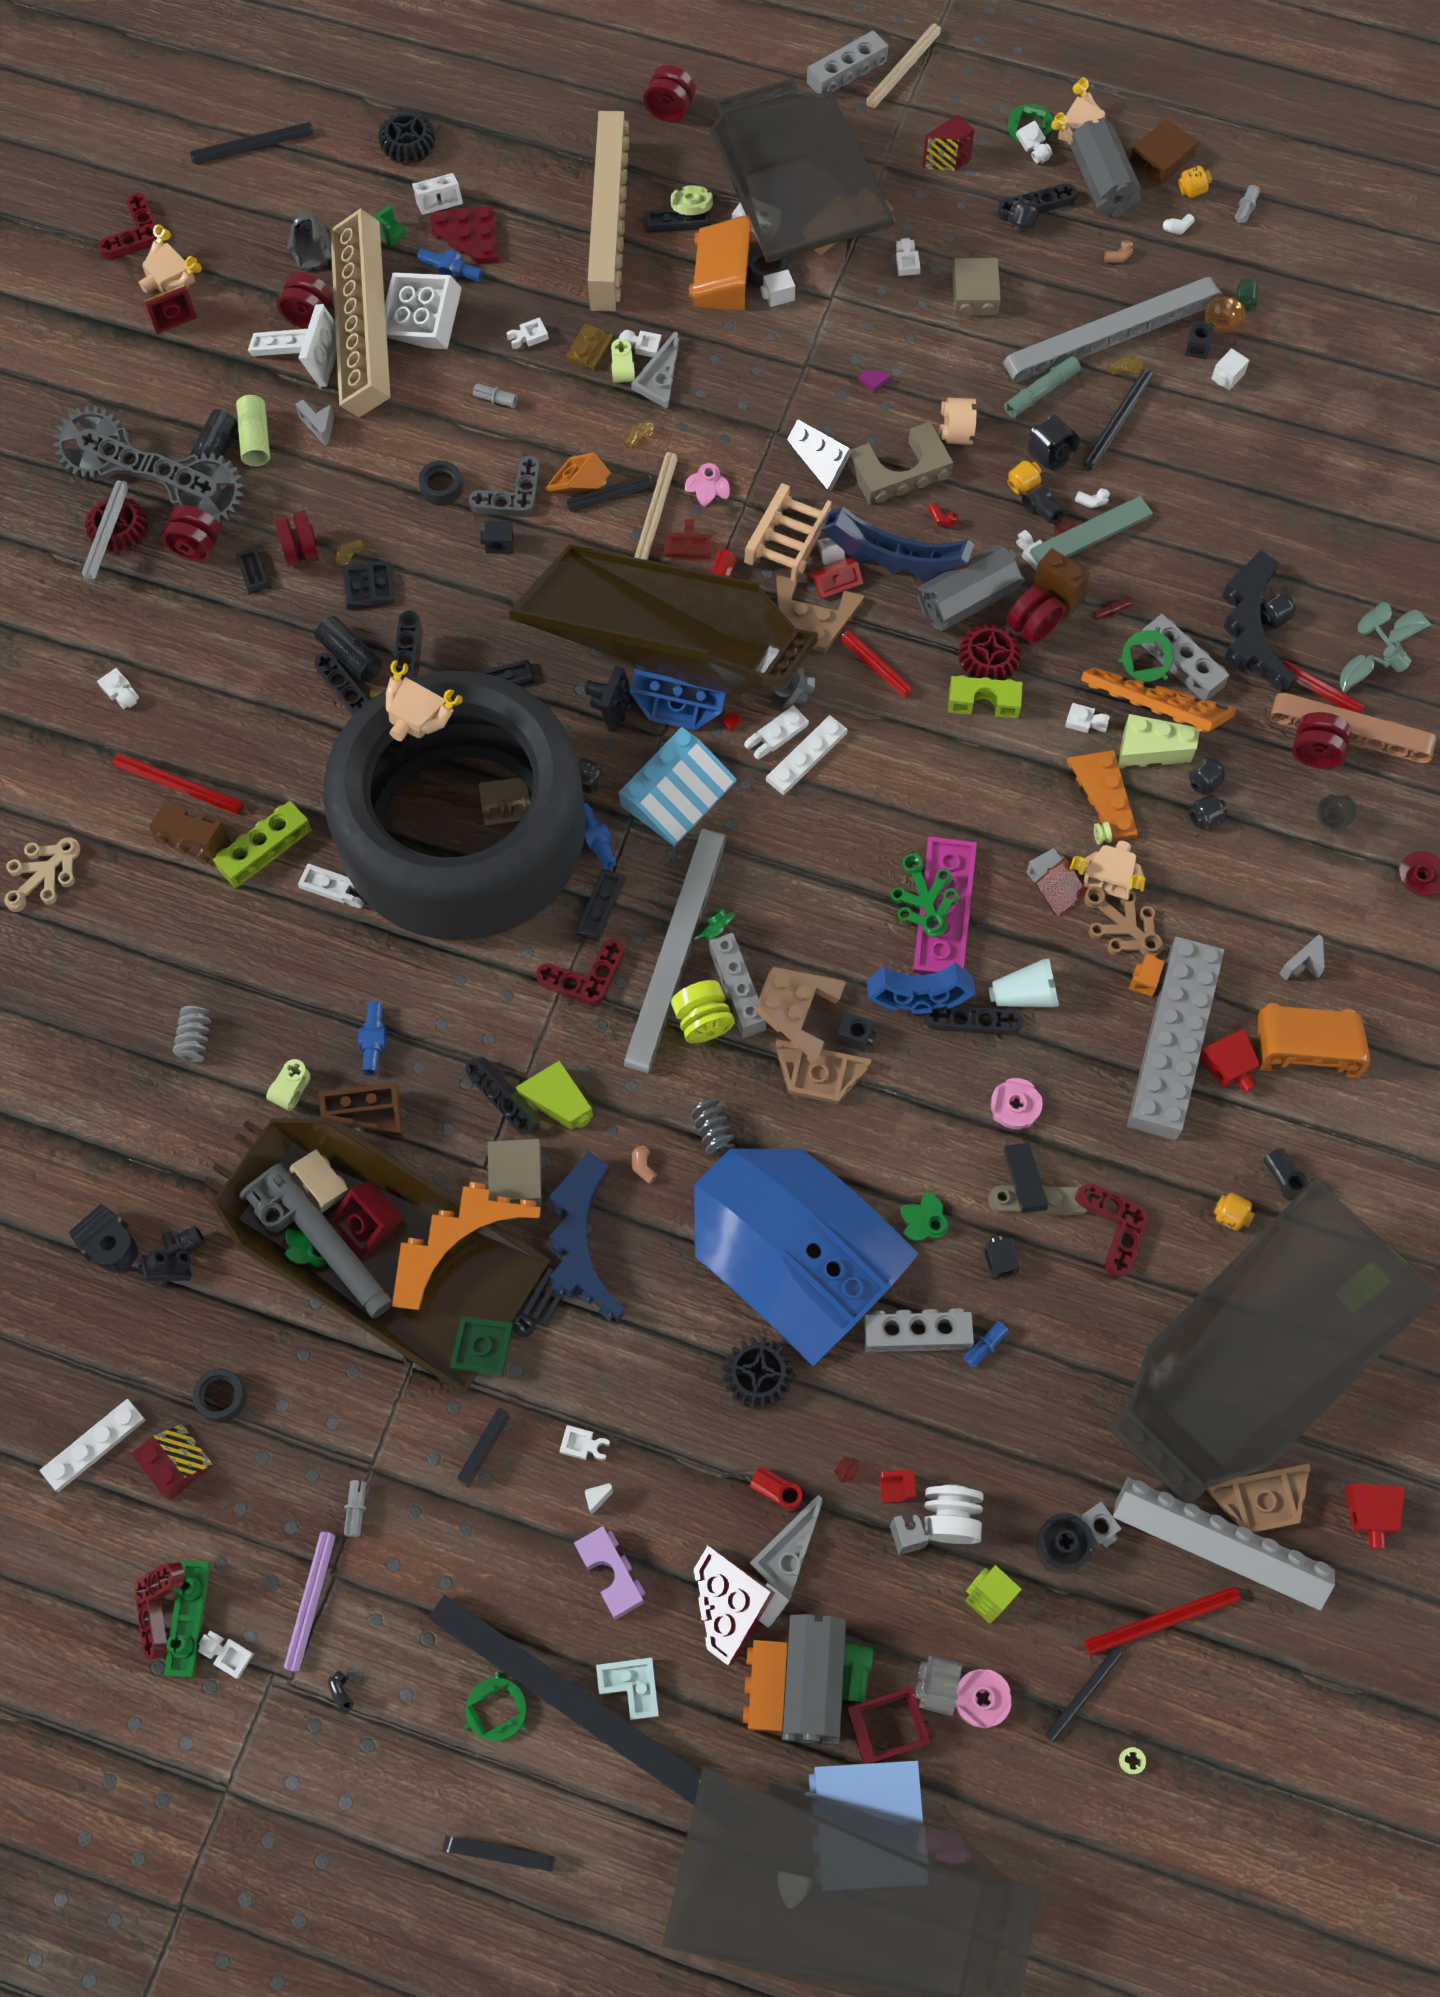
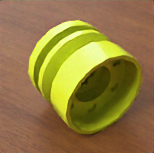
M715 980L692 984L680 990L671 999L674 1013L677 1019L682 1020L680 1027L684 1031L686 1041L689 1043H702L717 1038L730 1030L735 1024V1019L730 1013L729 1005L724 1003L725 996L719 982Z

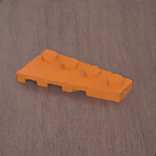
M1114 750L1067 758L1069 768L1073 769L1076 774V780L1080 787L1083 786L1088 795L1087 799L1092 806L1094 805L1099 814L1098 817L1101 823H1109L1112 842L1137 838L1138 832Z

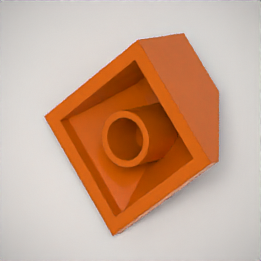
M594 452L573 456L566 461L544 489L547 492L598 490L606 484V478L611 472Z

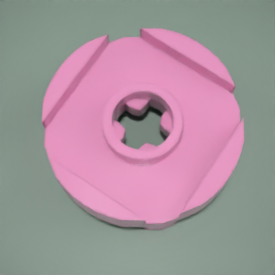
M1011 1078L1006 1080V1082L995 1088L991 1097L990 1106L994 1120L1010 1129L1031 1127L1038 1119L1042 1110L1043 1102L1040 1093L1038 1094L1034 1088L1035 1086L1025 1079ZM1017 1098L1019 1103L1023 1104V1107L1014 1109L1009 1102H1013Z
M986 1669L974 1670L967 1673L959 1681L955 1690L954 1703L959 1715L965 1722L971 1726L986 1729L998 1725L1009 1714L1011 1709L1010 1688L1006 1680L995 1671ZM988 1692L990 1704L988 1706L985 1704L979 1706L976 1693Z

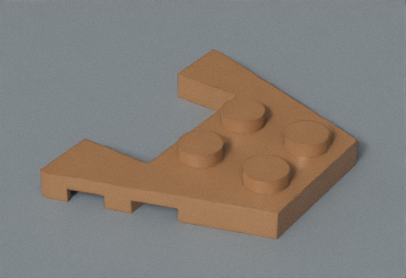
M777 575L778 608L795 628L817 632L818 641L812 650L826 653L841 633L847 621L851 620L854 612L863 604L864 595L844 591L838 610L792 600L797 580L794 582L791 578Z
M773 967L768 974L754 1011L777 1032L781 1031L791 1040L790 1044L796 1049L800 1048L808 1056L807 1059L814 1064L819 1058L824 1041L801 1030L813 996L817 994L836 1004L840 1000L846 982Z

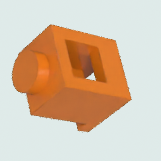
M1146 954L1142 963L1137 962L1128 989L1152 997L1157 988L1165 961L1159 960L1154 955Z

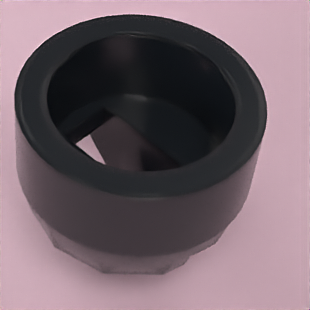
M520 1315L514 1321V1330L518 1336L529 1337L533 1334L535 1323L530 1316ZM523 1320L530 1328L526 1330L519 1321Z

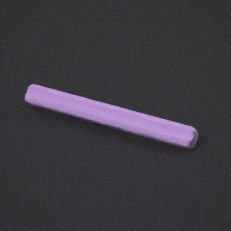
M321 1532L284 1664V1668L289 1671L298 1672L301 1667L335 1541L333 1533Z

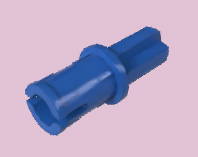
M997 1321L984 1336L978 1337V1342L964 1355L963 1359L972 1368L976 1367L989 1353H993L996 1345L1010 1333L1008 1328L1000 1321Z

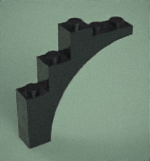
M1260 550L1227 583L1222 595L1230 605L1236 607L1227 616L1223 628L1231 636L1237 638L1229 646L1224 659L1228 661L1230 666L1237 668L1242 673L1248 667L1251 668L1256 675L1263 677L1271 683L1273 688L1287 693L1292 688L1297 676L1285 667L1272 651L1263 631L1260 614L1263 590L1273 578L1279 562Z

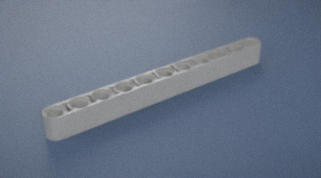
M1205 277L1014 352L1006 357L1003 365L1013 381L1019 383L1050 371L1051 368L1056 367L1070 356L1078 360L1210 308L1222 299L1223 294L1211 277Z
M706 829L701 830L624 1061V1067L647 1074L650 1073L672 1007L671 999L677 992L693 943L692 938L696 934L726 842L725 834Z

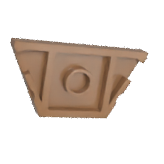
M776 1039V1051L788 1094L839 1104L871 1064V1059L821 1049L818 1060L813 1064L807 1059L808 1056L800 1048L796 1049L790 1042Z
M1304 1464L1206 1484L1205 1487L1207 1492L1236 1526L1245 1527L1252 1533H1259L1300 1523L1303 1500L1306 1494V1484L1311 1467L1310 1464Z

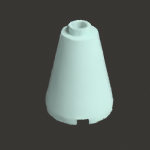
M1049 958L1042 959L992 982L993 987L988 988L991 1002L996 1001L997 1006L1051 1008L1059 1006Z

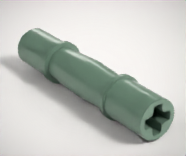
M1070 356L1056 367L1051 368L1049 373L1036 380L1027 389L1023 388L1017 395L1005 402L1004 408L1006 413L1010 417L1015 418L1029 407L1034 406L1036 401L1081 370L1079 361L1075 357Z

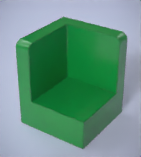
M390 205L374 215V218L380 224V237L390 246L407 235L406 228L395 219L393 208Z

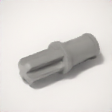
M1250 185L1244 198L1239 201V209L1235 215L1237 223H1246L1250 213L1255 209V202L1261 192L1259 187Z
M476 384L473 388V395L475 397L491 401L494 405L498 403L515 408L517 404V394L502 391L499 387L492 388Z
M352 1480L349 1483L348 1505L344 1507L347 1510L344 1535L359 1537L363 1512L366 1511L364 1499L367 1482L361 1481L360 1484L359 1480Z

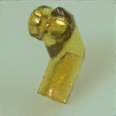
M1125 356L1109 364L1108 370L1112 375L1122 370L1137 373L1142 369L1143 363L1138 358Z
M651 422L634 425L625 440V446L633 449L639 439L649 437L652 434L654 425Z

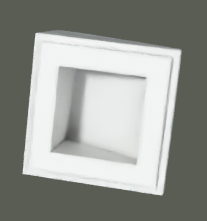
M830 538L817 540V546L824 565L845 559L844 550Z
M604 1484L585 1491L591 1515L613 1493L611 1484Z
M767 1583L766 1586L774 1591L775 1594L759 1621L766 1627H770L789 1600Z

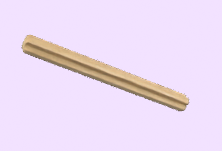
M934 23L926 30L870 94L866 103L868 107L875 109L939 36L940 26Z
M667 452L665 454L635 558L648 559L677 463V455L675 453Z

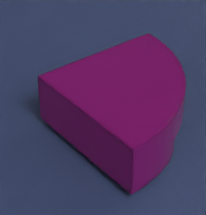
M878 370L865 371L859 374L858 380L873 393L890 379V375Z

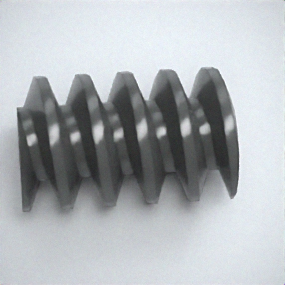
M719 1098L700 1102L691 1112L692 1118L696 1119L694 1124L699 1128L698 1134L702 1137L701 1142L706 1147L705 1152L709 1156L722 1155L729 1149L736 1147L735 1144H729L735 1138L734 1135L725 1134L730 1131V1125L722 1126L728 1120L727 1117L718 1116L724 1111L723 1107L715 1108L720 1103Z

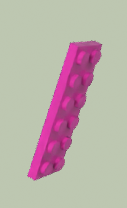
M928 836L923 877L928 892L936 880V873L940 869H948L952 875L951 883L944 885L934 904L935 911L937 912L944 900L943 894L949 888L955 889L960 899L957 904L951 905L945 917L948 926L942 935L930 937L924 932L923 926L918 925L913 973L933 974L946 969L955 962L964 969L977 842ZM943 875L941 879L947 878L948 875ZM954 894L950 895V896L948 897V899L954 898L955 895H954ZM920 908L919 914L926 916L924 909ZM939 924L933 925L932 928H936Z

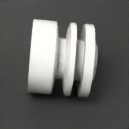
M959 1485L928 1487L925 1491V1497L931 1499V1501L925 1502V1508L937 1513V1515L924 1518L923 1530L925 1535H928L929 1540L952 1544H975L981 1542L982 1523L970 1518V1515L983 1512V1508L976 1504L983 1501V1493Z

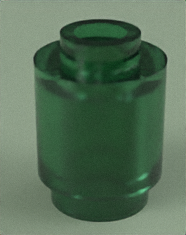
M1243 279L1236 287L1235 308L1241 312H1250L1257 306L1258 286L1253 279Z

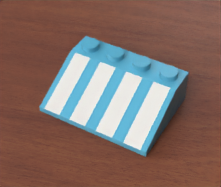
M681 727L619 791L620 806L675 847L730 789L737 779L699 739Z

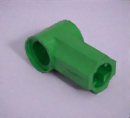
M845 1643L842 1701L851 1703L865 1702L868 1673L871 1672L873 1647Z

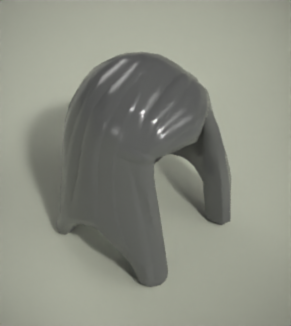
M300 214L291 226L287 245L288 251L292 252L300 270L312 271L313 268L321 270L323 266L328 265V260H332L331 241L324 224L316 216Z

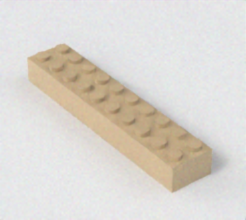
M624 111L598 112L588 266L590 311H616V302L621 301V289L617 287H620L622 283V272L618 270L623 266V255L619 253L624 249V238L620 237V235H623L625 231V221L621 220V218H624L626 214V204L622 203V201L626 200L627 188L623 184L627 183L628 179L627 169L624 168L628 166V153H625V151L629 150V137L625 136L629 132V123L624 120Z
M361 208L330 229L339 406L358 418L391 398L380 224L378 220Z

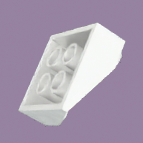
M392 273L385 303L387 338L425 348L448 349L462 287L450 275Z

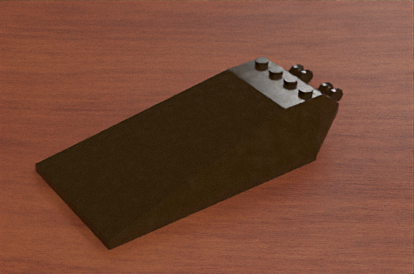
M272 1118L264 1130L250 1121H245L243 1124L245 1129L259 1137L253 1143L243 1135H235L233 1139L249 1149L234 1172L218 1163H215L212 1167L216 1173L228 1178L224 1186L211 1177L206 1176L203 1180L205 1184L219 1192L211 1205L239 1250L457 1391L465 1394L477 1374L455 1371L450 1368L461 1316L511 1323L547 1267L550 1259L498 1225L490 1223L464 1236L445 1253L433 1270L427 1283L419 1310L393 1307L391 1305L383 1314L372 1318L367 1313L366 1308H363L328 1263L322 1267H315L309 1263L300 1265L291 1262L284 1255L290 1248L286 1243L287 1229L302 1232L295 1222H292L279 1232L269 1231L254 1213L255 1209L250 1202L240 1198L241 1191L274 1165L282 1164L289 1171L293 1163L314 1150H317L321 1156H325L336 1175L344 1179L348 1190L343 1199L351 1188L372 1181L404 1217L395 1232L367 1257L360 1260L385 1290L384 1293H387L392 1300L401 1243L408 1242V1238L423 1239L424 1245H428L432 1214H439V1210L454 1211V1217H459L461 1202L333 1119ZM343 1199L322 1212L328 1222ZM271 1214L268 1218V1222L272 1223L277 1221L279 1219L280 1214ZM313 1253L315 1256L320 1257L319 1254Z

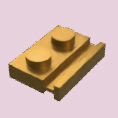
M584 324L566 355V361L585 369L587 367L591 368L595 372L612 344L614 335L612 333L609 335L604 330Z

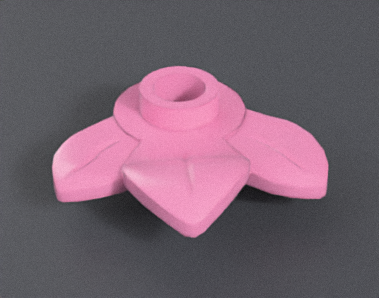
M705 463L699 468L698 473L691 475L687 479L685 492H696L699 503L706 507L716 495L722 499H728L730 487L728 481L720 476V470L715 464ZM712 471L713 475L708 477L705 475V472Z

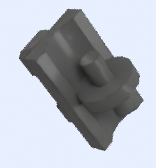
M799 668L785 689L773 688L777 695L786 697L783 708L789 709L794 703L804 705L807 700V693L812 694L815 689V678L804 676V668Z

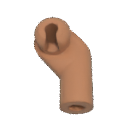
M1123 241L1121 243L1122 247L1118 251H1105L1104 262H1124L1133 253L1132 241Z
M642 1145L636 1147L632 1152V1169L648 1184H651L657 1177V1173L647 1166V1158L650 1151L646 1146Z

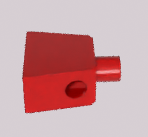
M1244 1028L1202 1049L1199 1061L1222 1087L1227 1088L1237 1083L1245 1094L1257 1086L1250 1075L1254 1074L1258 1069L1259 1061Z
M1365 1484L1349 1485L1345 1488V1495L1353 1531L1355 1533L1368 1534L1369 1549L1385 1550V1535H1393L1400 1530L1404 1487Z

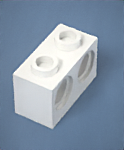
M453 173L412 184L416 203L422 215L463 204L459 184Z

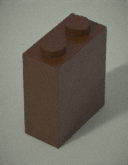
M1165 119L1133 146L1129 162L1162 185L1194 158L1198 141Z
M1051 548L1037 565L1033 586L1041 584L1050 592V598L1056 597L1065 604L1066 608L1063 616L1069 618L1082 603L1090 572Z

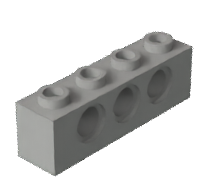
M873 30L808 66L807 84L820 98L832 94L835 90L887 62L888 44Z
M1161 614L1142 629V631L1155 630L1156 627L1161 628L1159 632L1170 640L1174 649V661L1170 671L1202 701H1208L1225 687L1229 677L1226 669L1210 658L1205 650L1199 648L1189 635L1184 634L1178 629L1171 619H1167ZM1161 641L1141 644L1164 665L1163 656L1165 655L1164 650H1162Z
M730 933L709 940L712 960L742 1038L766 1031V1021L754 1011L759 999L734 934Z
M960 1308L950 1309L949 1313H938L936 1309L923 1310L922 1313L912 1314L910 1310L896 1311V1314H885V1311H872L869 1315H865L864 1318L865 1352L970 1350L974 1344L971 1312H964V1309ZM916 1324L921 1325L925 1333L916 1335L912 1332L911 1327ZM947 1324L951 1328V1333L942 1334L938 1330V1325ZM888 1325H893L898 1329L899 1333L891 1336L885 1332L884 1328Z

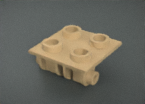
M520 777L479 783L485 826L522 820L529 807L530 800L527 785Z

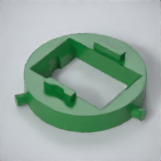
M1033 104L1022 105L1014 110H1010L1008 131L1014 140L1021 143L1016 136V132L1022 115L1043 119L1041 131L1046 138L1045 141L1049 139L1052 134V122L1054 119L1048 110Z
M1156 627L1155 630L1141 631L1131 636L1123 648L1122 658L1118 659V663H1123L1126 671L1137 680L1149 682L1161 677L1164 680L1168 679L1166 674L1173 665L1174 649L1170 640L1159 632L1160 627ZM1161 641L1162 650H1164L1165 655L1163 656L1165 666L1135 671L1131 646Z
M495 1672V1678L482 1681L471 1691L465 1709L468 1723L463 1727L466 1731L471 1728L476 1735L487 1741L500 1742L513 1737L520 1729L527 1730L528 1726L524 1724L527 1715V1703L524 1694L516 1684L501 1678V1672ZM507 1687L511 1697H514L516 1701L515 1704L520 1714L486 1733L473 1705Z

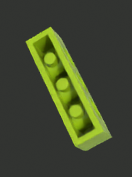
M289 801L285 805L277 807L274 813L266 819L260 820L248 833L240 835L236 842L228 848L220 850L216 857L213 858V861L221 874L236 889L312 831L308 819ZM281 826H285V828L282 829V830H279V831L276 830L277 828H279V827H281ZM260 841H266L262 845H257ZM246 855L244 859L238 860L240 856Z
M996 1565L991 1571L985 1567L966 1590L969 1596L965 1601L991 1624L1022 1589Z

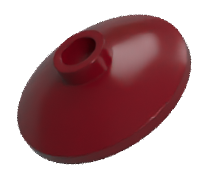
M1417 851L1407 855L1399 866V878L1404 887L1419 896L1438 894L1440 892V858L1426 851ZM1418 875H1422L1425 880L1419 878Z

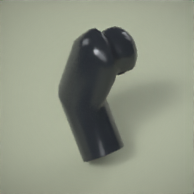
M336 1671L333 1676L329 1677L328 1686L337 1706L341 1711L348 1712L354 1705L352 1699L342 1688L347 1683L348 1678L341 1671Z

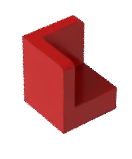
M913 1469L880 1472L879 1482L882 1503L912 1502L915 1500L916 1489Z

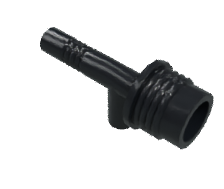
M197 1226L185 1229L181 1233H176L175 1240L171 1232H165L162 1235L166 1247L163 1252L166 1255H175L178 1251H188L190 1256L192 1252L205 1244V1238ZM138 1265L140 1271L144 1274L142 1265Z

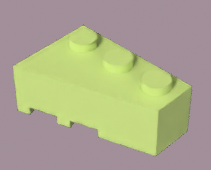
M1129 714L1123 732L1118 761L1119 769L1131 765L1144 767L1147 764L1153 763L1166 765L1191 762L1197 749L1200 731L1196 730L1193 726Z

